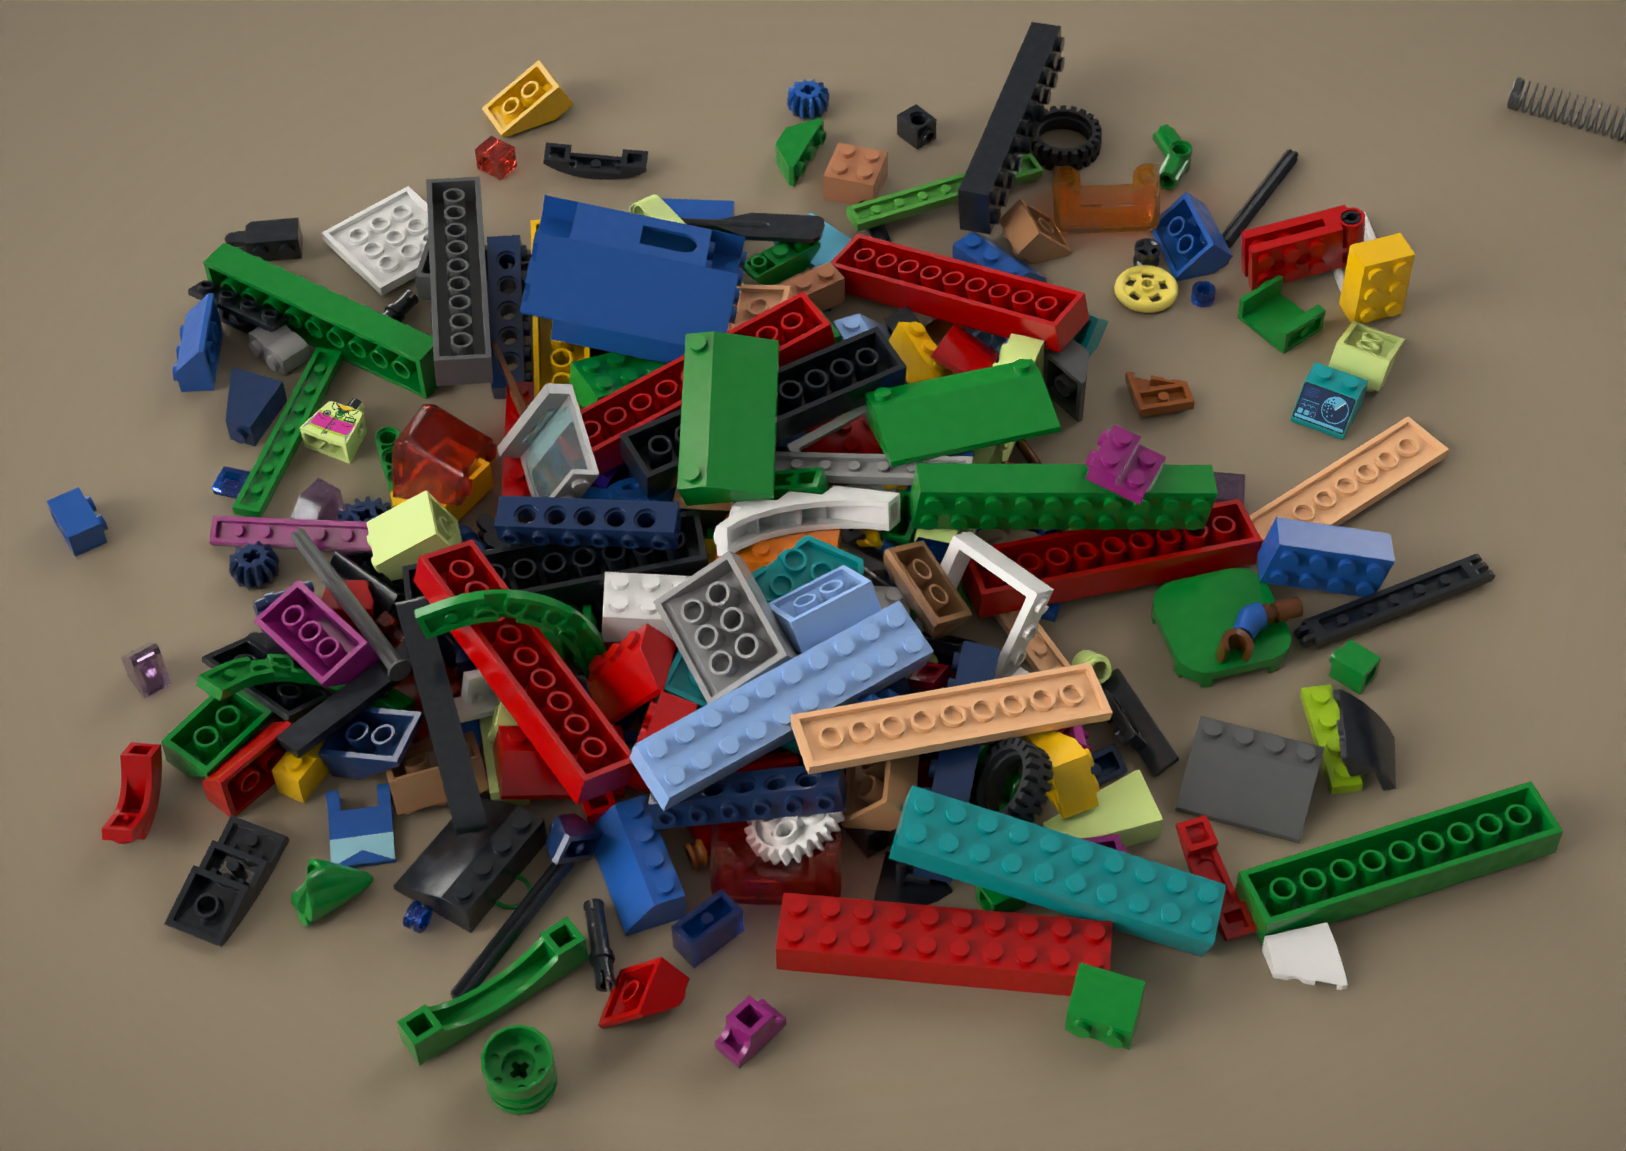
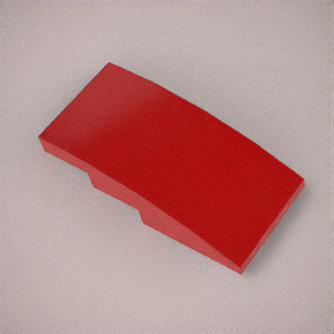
M954 323L931 355V358L958 374L992 367L998 359L1000 352Z

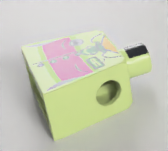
M355 398L351 399L346 406L334 401L326 403L300 427L304 447L350 464L367 433L365 417L362 413L365 410L364 404Z

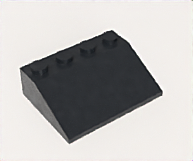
M481 798L489 829L457 837L451 819L395 883L394 890L472 933L496 904L495 902L502 897L516 880V877L522 873L545 845L547 839L545 820L519 805Z

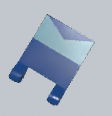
M388 783L377 785L379 806L342 811L339 791L333 790L326 793L331 862L352 868L396 862L392 793Z

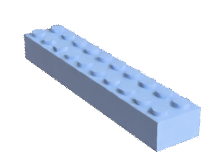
M897 601L634 744L629 758L662 810L665 811L793 740L795 736L790 725L791 715L858 702L859 697L866 694H875L924 667L934 651L901 602Z

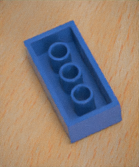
M1276 517L1257 553L1259 578L1262 583L1359 597L1377 592L1395 562L1391 534Z

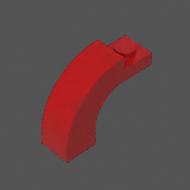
M130 742L121 753L120 796L114 813L101 828L102 840L114 841L117 844H127L134 842L136 839L145 840L156 815L162 781L161 744Z

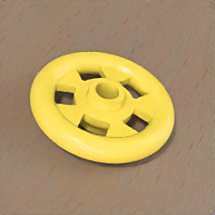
M1139 265L1125 270L1117 277L1114 284V292L1119 302L1126 308L1140 313H1156L1167 309L1176 301L1179 293L1175 278L1166 270L1151 265ZM1142 276H1151L1154 277V279L1142 278ZM1129 280L1135 281L1133 287L1126 285ZM1159 284H1166L1168 289L1161 290ZM1135 294L1140 299L1134 300L1130 296ZM1156 296H1159V298L1161 299L1156 302L1151 301V299L1155 298Z

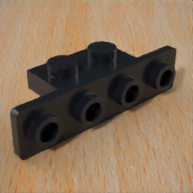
M203 280L188 289V295L202 300L207 294L213 293L217 308L219 309L221 322L246 334L258 327L274 332L288 324L289 318L260 305L254 300L240 296L234 291L220 287L212 281Z
M1118 668L1113 670L1110 677L1100 684L1113 712L1110 720L1106 721L1109 724L1114 722L1118 728L1114 731L1118 740L1124 747L1129 744L1139 754L1151 774L1157 777L1178 762L1179 757L1123 673Z

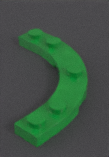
M502 589L463 593L415 610L416 620L427 639L468 625L498 622L499 617L516 618V623L527 624L540 629L544 626L555 632V636L573 652L587 680L590 674L588 667L592 659L596 655H602L608 650L598 630L580 612L554 598L528 591Z
M267 654V658L263 660L251 661L248 656L234 659L198 675L196 683L197 687L219 701L243 689L264 683L295 682L299 684L322 685L289 654ZM338 685L327 688L338 691L345 685ZM392 688L370 706L374 708L413 711L415 700L396 688Z

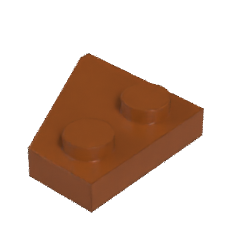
M1126 372L1125 381L1139 418L1194 409L1195 401L1186 381L1167 380L1153 375L1151 380L1134 377L1135 372Z

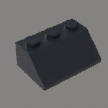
M335 551L330 564L342 580L368 581V588L374 600L373 621L375 624L379 623L384 629L388 626L401 627L395 603L406 600L403 579L391 581L382 572L378 573L371 562L372 553Z

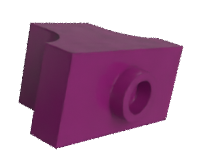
M749 995L726 1016L725 1028L715 1041V1048L740 1069L786 1026V1018L764 999L761 998L759 1001H756Z

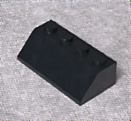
M247 636L202 656V662L212 669L228 661L247 656L251 661L263 660L267 658V654L273 653ZM271 682L243 689L248 695L285 721H289L292 725L333 695L322 686L295 682Z

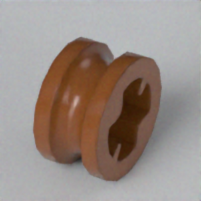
M697 839L693 845L689 842L684 844L686 856L693 871L698 870L699 865L709 866L708 855L701 839Z

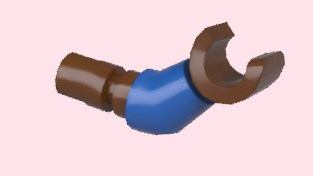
M1292 597L1273 601L1270 604L1255 602L1240 609L1233 628L1227 630L1222 635L1216 651L1217 661L1222 663L1226 660L1232 648L1239 650L1243 656L1242 660L1249 662L1254 648L1253 639L1259 631L1265 630L1268 625H1272L1274 622L1281 623L1303 616V606L1300 599Z

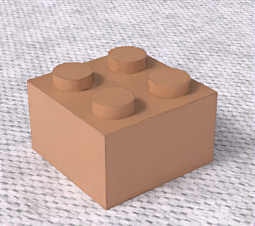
M838 143L823 175L824 199L855 205L862 200L868 201L878 198L888 176V152Z

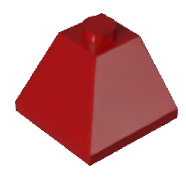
M663 957L621 969L616 979L617 986L611 991L598 1026L603 1029L679 1007L686 996L685 990L690 978Z

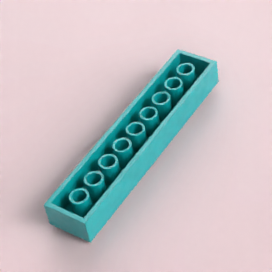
M913 785L905 798L889 855L890 859L1073 917L1111 921L1112 929L1203 957L1214 945L1226 884Z

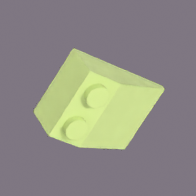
M1353 321L1336 342L1328 367L1368 380L1366 391L1379 392L1394 365L1405 339Z

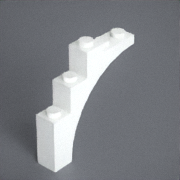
M833 486L822 495L789 491L778 500L737 501L731 506L729 517L716 526L714 543L717 544V556H722L728 551L735 553L761 540L799 532L829 529L890 531L901 521L900 493Z

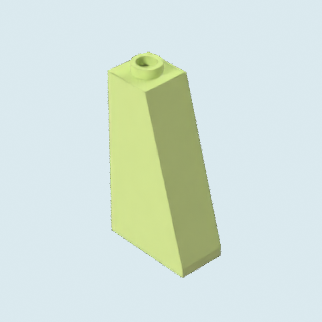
M1136 770L1096 793L1099 806L1063 819L1058 814L1043 823V827L1077 838L1119 834L1121 844L1127 847L1160 838L1163 818L1141 771Z

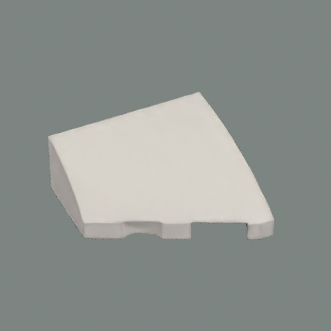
M1327 922L1265 936L1262 952L1273 978L1282 980L1297 979L1304 984L1315 985V981L1336 984L1337 990L1347 989L1348 983L1344 967Z

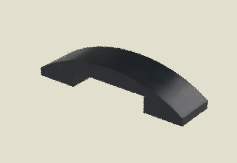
M546 143L543 164L559 172L586 179H624L646 172L648 151L623 149L622 157L572 153V145Z

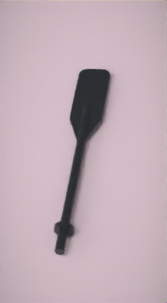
M747 213L719 220L681 218L687 225L744 236L745 240L815 243L822 238L825 228L824 219L820 216Z

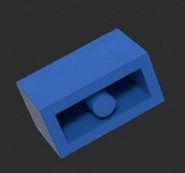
M79 487L46 501L53 521L74 556L107 543L104 531L108 529L106 522L101 514L95 515L94 512L97 510L90 495L84 497Z

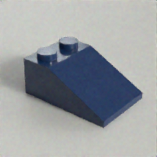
M367 707L327 737L318 755L333 777L361 779L400 765L420 726L424 714L418 711Z

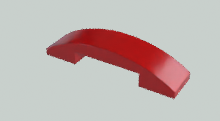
M1207 815L1177 823L1176 830L1189 872L1226 884L1217 927L1225 941H1230L1255 933L1257 928L1245 901L1240 902L1218 853L1217 846L1219 842Z

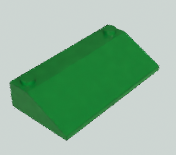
M717 331L685 335L677 490L687 506L774 498L780 345L778 340Z
M1018 359L1015 362L890 388L881 387L875 391L865 392L867 423L891 467L1061 432V426L1044 379L1032 359Z

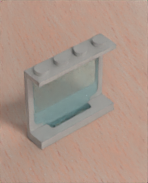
M546 383L497 447L499 457L520 458L531 497L581 498L600 475L572 384Z

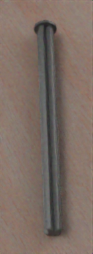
M302 528L292 532L291 539L387 667L389 678L393 681L405 679L412 669L409 661L399 656L307 532Z

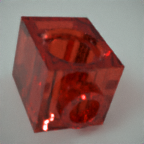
M493 136L488 137L475 149L477 169L499 180L505 178L517 167L515 147Z

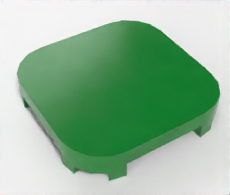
M1229 568L1174 580L1162 585L1155 592L1153 598L1152 624H1157L1174 661L1173 671L1178 678L1184 676L1191 681L1201 683L1200 688L1212 687L1213 679L1262 668H1267L1269 674L1279 670L1280 665L1289 654L1292 640L1286 621L1281 623L1274 622L1272 625H1268L1265 630L1259 631L1253 639L1254 648L1249 662L1242 660V653L1232 648L1226 660L1222 663L1217 661L1216 651L1222 635L1227 630L1233 628L1240 609L1255 602L1270 604L1275 601L1268 584L1260 582L1259 575L1251 570Z

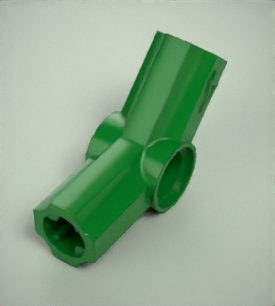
M1167 124L1160 126L1153 133V140L1165 156V160L1156 175V182L1159 183L1162 189L1170 191L1172 188H1177L1183 175L1190 169L1192 145L1182 140L1175 129Z

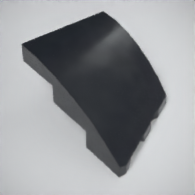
M1341 689L1333 690V698L1340 709L1337 729L1341 759L1349 775L1356 776L1375 773L1383 791L1396 789L1395 738L1383 719L1363 701Z

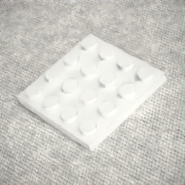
M407 186L323 231V241L383 296L415 278L426 241L429 239L427 202Z

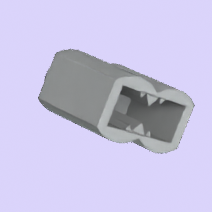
M287 325L274 332L258 327L248 333L250 340L248 345L251 352L256 357L260 356L266 360L271 370H277L283 375L291 372L311 358L308 344L301 336L291 331Z

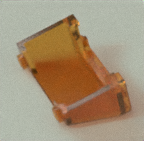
M1145 163L1136 167L1133 172V184L1081 186L1080 173L1074 167L1054 166L1053 201L1055 227L1058 231L1066 234L1141 232L1155 229L1160 222L1159 163Z

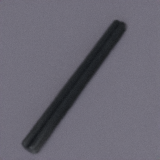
M1291 149L1285 151L1223 231L1222 236L1228 248L1232 247L1241 235V232L1245 230L1298 161L1297 157L1299 154L1297 151L1293 152Z
M554 862L551 863L451 990L452 999L470 992L483 983L569 873L575 862L558 865Z

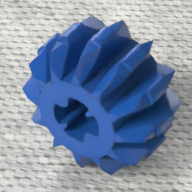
M804 79L802 83L795 82L794 86L789 87L787 106L792 111L793 116L800 115L801 119L805 117L813 119L814 116L822 117V113L826 112L829 106L828 89L824 87L822 82L816 83L815 79L812 81Z

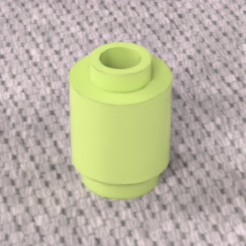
M1082 650L1074 656L1072 666L1091 662L1100 684L1110 677L1112 672L1111 663L1104 655L1091 650Z

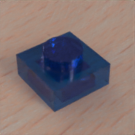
M223 466L212 486L214 494L237 499L250 471Z

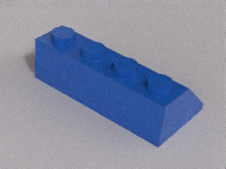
M645 795L614 804L593 825L604 832L594 851V855L625 936L687 917L685 893L660 831L654 828Z

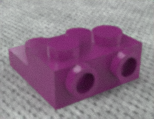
M1114 424L1110 431L1103 430L1097 443L1100 446L1099 450L1092 449L1085 462V466L1089 467L1086 480L1137 504H1141L1164 465L1166 457L1140 445L1141 436Z

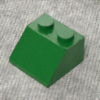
M1080 962L1066 1014L1065 1031H1069L1080 1038L1089 1037L1102 1041L1113 1048L1122 1047L1130 1050L1141 1015L1146 982Z

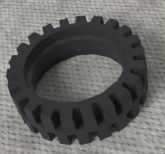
M1061 105L1060 109H1057L1056 106H1051L1050 111L1044 108L1043 119L1037 122L1036 136L1030 139L1028 154L1032 153L1042 167L1045 164V169L1050 171L1053 167L1056 168L1055 172H1061L1062 168H1065L1066 172H1072L1073 167L1076 171L1082 170V165L1084 167L1090 166V163H1094L1099 156L1102 141L1101 125H1099L1097 118L1094 119V115L1091 113L1086 115V110L1082 108L1079 111L1074 106H1071L1070 110L1066 109V105ZM1055 129H1068L1080 133L1088 141L1074 148H1057L1043 142L1040 136L1045 132Z
M1010 737L1008 741L1004 739L1000 741L999 746L995 745L991 748L992 755L987 753L983 758L985 764L979 765L977 771L980 774L979 776H974L973 783L976 786L971 788L970 795L973 798L969 800V803L1033 823L1035 821L1033 815H1040L1043 810L1040 807L1041 803L1046 804L1048 800L1045 793L1051 791L1052 784L1048 783V781L1053 779V772L1050 771L1053 767L1052 762L1049 761V755L1038 746L1017 737ZM1022 762L1023 773L1017 792L1009 804L1000 811L999 800L1005 781L1013 769Z

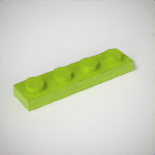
M1331 684L1301 688L1300 698L1314 743L1317 746L1324 747L1321 765L1330 794L1362 791L1363 781L1361 775L1350 776L1341 759L1337 729L1340 710L1333 698Z

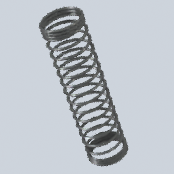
M1516 78L1507 102L1508 109H1515L1516 111L1522 105V112L1525 113L1530 107L1531 115L1535 114L1538 109L1539 118L1546 111L1547 120L1554 113V122H1557L1562 115L1561 122L1563 125L1570 118V126H1574L1578 120L1577 127L1581 129L1586 122L1587 132L1594 125V133L1597 134L1602 127V136H1605L1611 127L1610 138H1614L1619 130L1618 140L1621 141L1624 138V143H1626V128L1621 136L1626 108L1614 134L1612 135L1619 106L1616 107L1610 124L1604 133L1611 103L1608 105L1604 117L1596 130L1603 101L1600 102L1595 117L1588 128L1595 99H1593L1580 126L1587 97H1584L1580 110L1572 123L1579 94L1576 95L1572 108L1564 121L1567 104L1571 92H1568L1563 108L1556 119L1558 105L1563 90H1560L1554 108L1548 117L1555 88H1552L1546 106L1540 114L1543 97L1547 85L1544 86L1537 106L1532 112L1534 98L1539 83H1536L1533 95L1524 110L1531 80L1528 81L1525 93L1518 105L1525 79Z

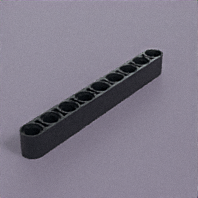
M425 596L396 602L400 625L456 835L460 837L489 829L437 636L427 639L415 617L416 609L428 605Z

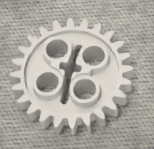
M842 812L750 820L746 821L749 826L744 828V831L748 835L746 840L757 857L760 856L764 862L771 860L773 865H777L780 860L785 865H788L791 858H795L797 863H800L804 854H807L809 858L813 857V849L824 850L822 843L834 840L830 833L840 831L841 829L837 823L844 821L845 818Z

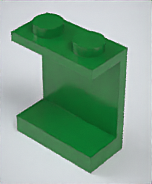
M1278 275L1270 281H1265L1260 287L1244 294L1240 298L1237 318L1284 354L1322 330L1326 310L1320 305H1316L1304 312L1281 294L1283 277Z

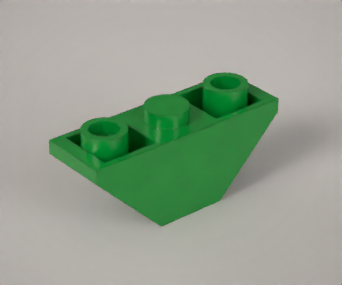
M818 118L786 127L776 141V164L790 186H795L798 179L804 176L808 163L814 160L817 149L825 143L827 133L824 131V119Z
M779 242L746 260L745 266L742 269L757 283L775 285L804 272L821 248V244L819 242Z

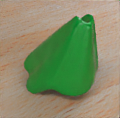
M317 858L309 860L306 881L291 895V903L297 910L300 923L305 927L310 926L335 911L369 887L373 882V877L368 872Z

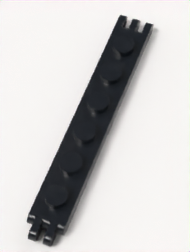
M1474 554L1302 621L1301 627L1295 629L1293 634L1297 639H1301L1300 644L1304 648L1314 644L1317 648H1321L1491 582L1496 575L1492 570H1488L1489 566L1485 562H1481L1482 558L1479 554Z

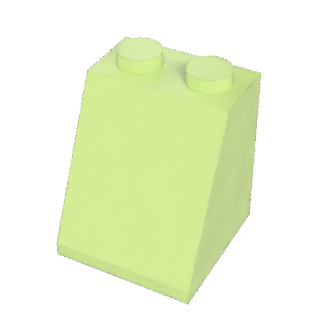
M427 490L367 522L369 532L367 541L373 552L371 562L378 573L382 572L391 581L403 579L402 566L418 563L419 556L462 543L457 519Z

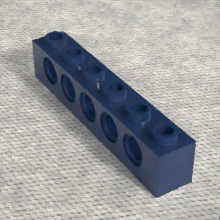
M520 235L487 237L491 343L497 342L507 365H518L516 369L510 371L515 382H532L531 371L526 370V362H531L530 345H526L525 336H530V322L525 320V314L519 312L528 271L523 270V261H528L527 245H522ZM505 264H514L510 269L502 268ZM506 289H515L511 294L503 293ZM509 313L516 314L513 319H504V316ZM511 338L517 340L512 345L504 344L506 340ZM491 346L493 369L492 393L494 399H505L507 382Z
M500 496L494 527L499 542H505L510 545L531 543L539 546L558 544L569 547L585 545L598 548L612 546L625 547L627 549L654 548L666 550L678 549L682 515L679 502Z
M805 765L733 772L665 811L662 810L653 794L650 793L648 807L655 829L844 812L848 786L844 769L808 775Z

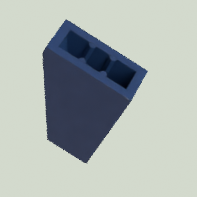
M233 368L230 377L225 418L231 440L252 446L257 445L287 402L282 381Z

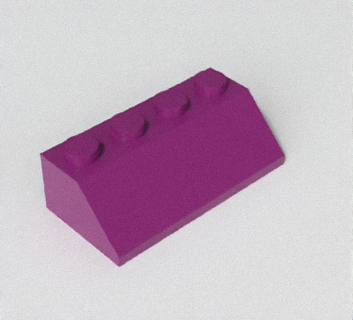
M299 579L253 620L324 688L348 684L380 660L371 645Z

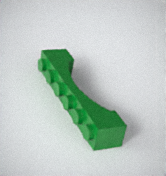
M568 916L541 932L540 938L520 958L486 983L450 1001L430 1007L425 1004L397 1021L402 1043L419 1066L588 961L586 939Z

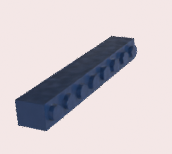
M963 641L961 652L955 651L951 666L952 670H957L956 677H949L947 687L993 680L1000 648ZM981 743L939 751L938 760L931 759L928 777L934 778L932 787L925 786V789L969 803ZM914 867L913 875L947 883L952 882L950 877Z

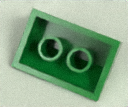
M243 690L221 701L209 696L161 740L166 761L188 777H208L273 716V711Z

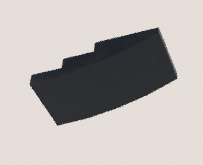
M231 815L218 842L212 840L200 866L193 865L164 924L223 947L258 898L290 839L285 835Z

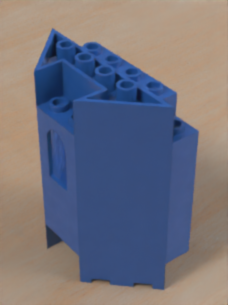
M545 195L538 232L535 231L532 255L529 261L525 290L519 312L553 320L551 340L669 363L684 355L686 334L710 331L726 333L729 323H735L738 307H734L733 304L738 305L741 288H736V286L741 287L744 270L739 269V267L744 268L747 252L742 251L745 237Z

